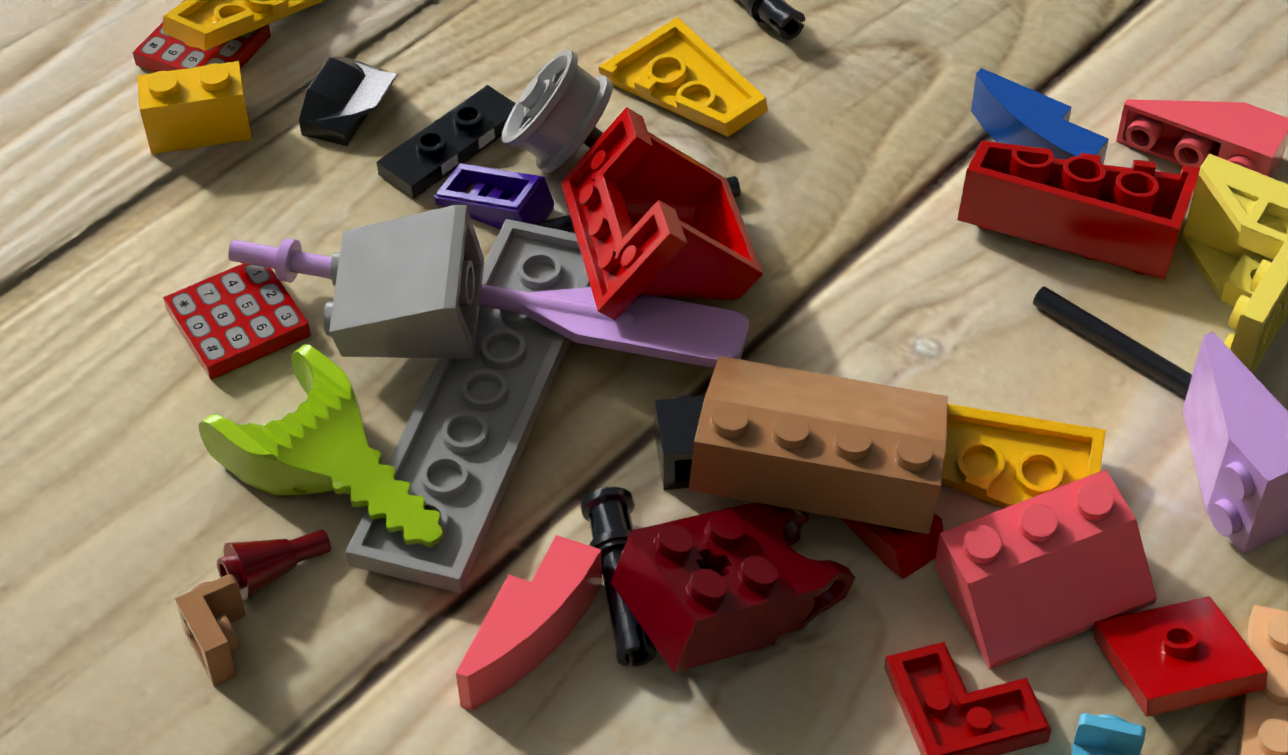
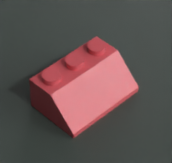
M1106 469L939 534L934 568L988 669L1094 628V622L1127 615L1153 605L1157 599L1137 520Z

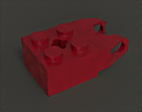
M753 502L630 531L611 584L673 673L774 645L779 635L803 629L817 615L845 599L856 577L848 567L838 562L810 559L797 553L791 547V545L800 540L802 526L809 520L804 511Z

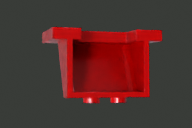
M628 107L622 111L561 181L597 311L613 320H616L638 295L734 301L743 296L764 274L727 179L648 132L643 116Z

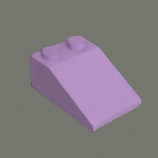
M1212 331L1203 335L1182 411L1206 513L1210 516L1215 529L1221 535L1228 537L1239 551L1245 554L1288 533V411Z

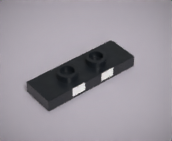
M486 85L376 162L378 175L414 199L451 173L459 163H465L500 138L504 125L516 103L489 85Z

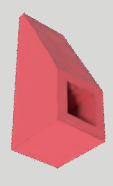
M1127 99L1123 106L1116 142L1181 166L1200 168L1207 156L1212 154L1272 178L1283 159L1288 143V118L1245 102Z

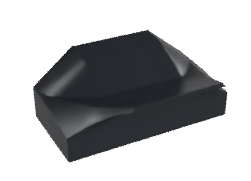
M329 57L307 88L299 118L301 135L348 146L369 112L377 108L398 74L345 57Z

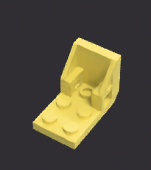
M1209 154L1200 167L1181 244L1218 299L1234 307L1228 321V327L1236 331L1235 334L1230 333L1224 344L1254 374L1288 317V184Z

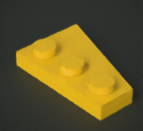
M678 16L598 66L600 75H605L609 78L614 86L727 137L768 111L766 97Z

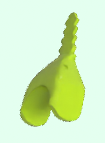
M310 345L301 346L291 355L295 376L308 395L306 402L301 403L296 412L288 413L282 420H271L265 425L255 423L238 425L217 414H210L198 424L201 439L209 454L245 484L274 496L305 495L334 491L336 494H351L352 507L368 506L371 519L386 518L388 532L404 531L406 545L421 543L424 546L433 547L443 538V531L439 525L440 512L424 510L426 506L425 497L409 495L411 484L407 481L395 480V467L380 464L381 452L368 446L359 403L347 374L337 364Z

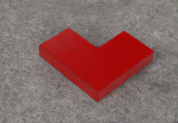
M945 641L886 656L884 669L921 755H1001L1049 742L1052 730L1027 678L967 693Z

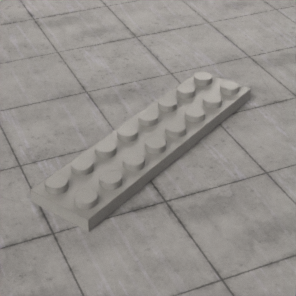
M506 219L484 263L482 284L524 292L591 287L576 234ZM480 306L474 359H438L387 464L395 467V480L407 481L411 484L409 495L425 497L426 506L424 510L440 512L439 525L443 531V538L433 547H427L421 543L406 545L404 531L388 532L386 518L371 519L367 506L346 549L348 566L462 593L571 342L570 339L524 314Z

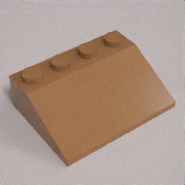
M719 356L704 398L696 431L689 490L929 534L942 481L947 439L948 396Z

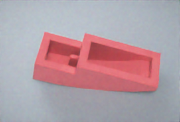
M556 535L531 582L508 574L456 671L461 707L472 711L502 694L537 668L563 643L586 614L603 585L601 549Z

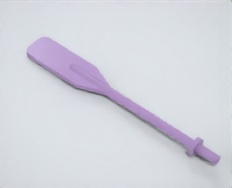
M285 238L279 247L240 240H232L229 246L228 257L230 261L273 268L279 281L291 283L295 280L298 273L331 279L332 257L302 252L301 243L296 239ZM482 284L480 306L524 314L576 343L715 368L719 356L741 359L749 335V321L743 314L737 311L661 297L638 295L616 320H613L597 311L591 287L524 292Z

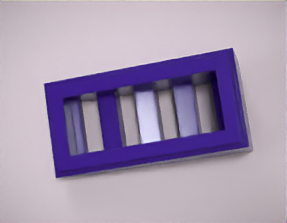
M463 163L458 164L433 197L436 205L443 208L452 205H467L472 219L500 230L506 219L535 225L536 222L545 221L554 209V200L545 177ZM471 184L475 185L469 194L465 193Z

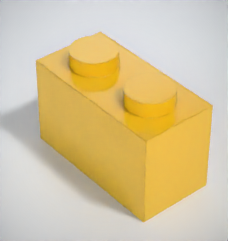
M239 61L221 64L213 63L201 67L159 71L137 76L139 109L151 155L252 140L249 109Z

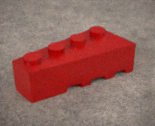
M981 140L966 170L957 220L976 225L984 230L997 231L1025 239L1036 245H1046L1074 253L1085 259L1098 260L1130 269L1137 274L1166 279L1187 221L1200 168L1182 166L1180 174L1155 171L1156 162L1133 160L1132 168L1103 165L1101 163V155L1080 153L1079 156H1074L1067 160L1056 159L1051 149Z

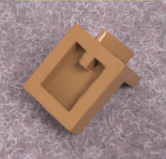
M228 574L217 580L201 583L190 592L175 598L185 635L214 687L237 677L231 652L240 647L230 623L245 616L239 585L232 574Z

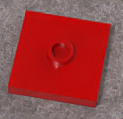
M1210 596L1094 622V640L1146 717L1266 689L1268 671Z

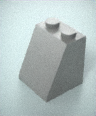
M452 205L343 231L340 252H334L331 258V280L335 286L333 302H327L324 309L325 334L332 337L341 357L474 359L485 259L467 205Z

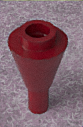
M323 529L292 540L273 539L225 543L223 549L224 557L217 559L218 573L220 578L232 574L239 585L242 600H247L295 568L297 563L330 552L331 544L327 533Z

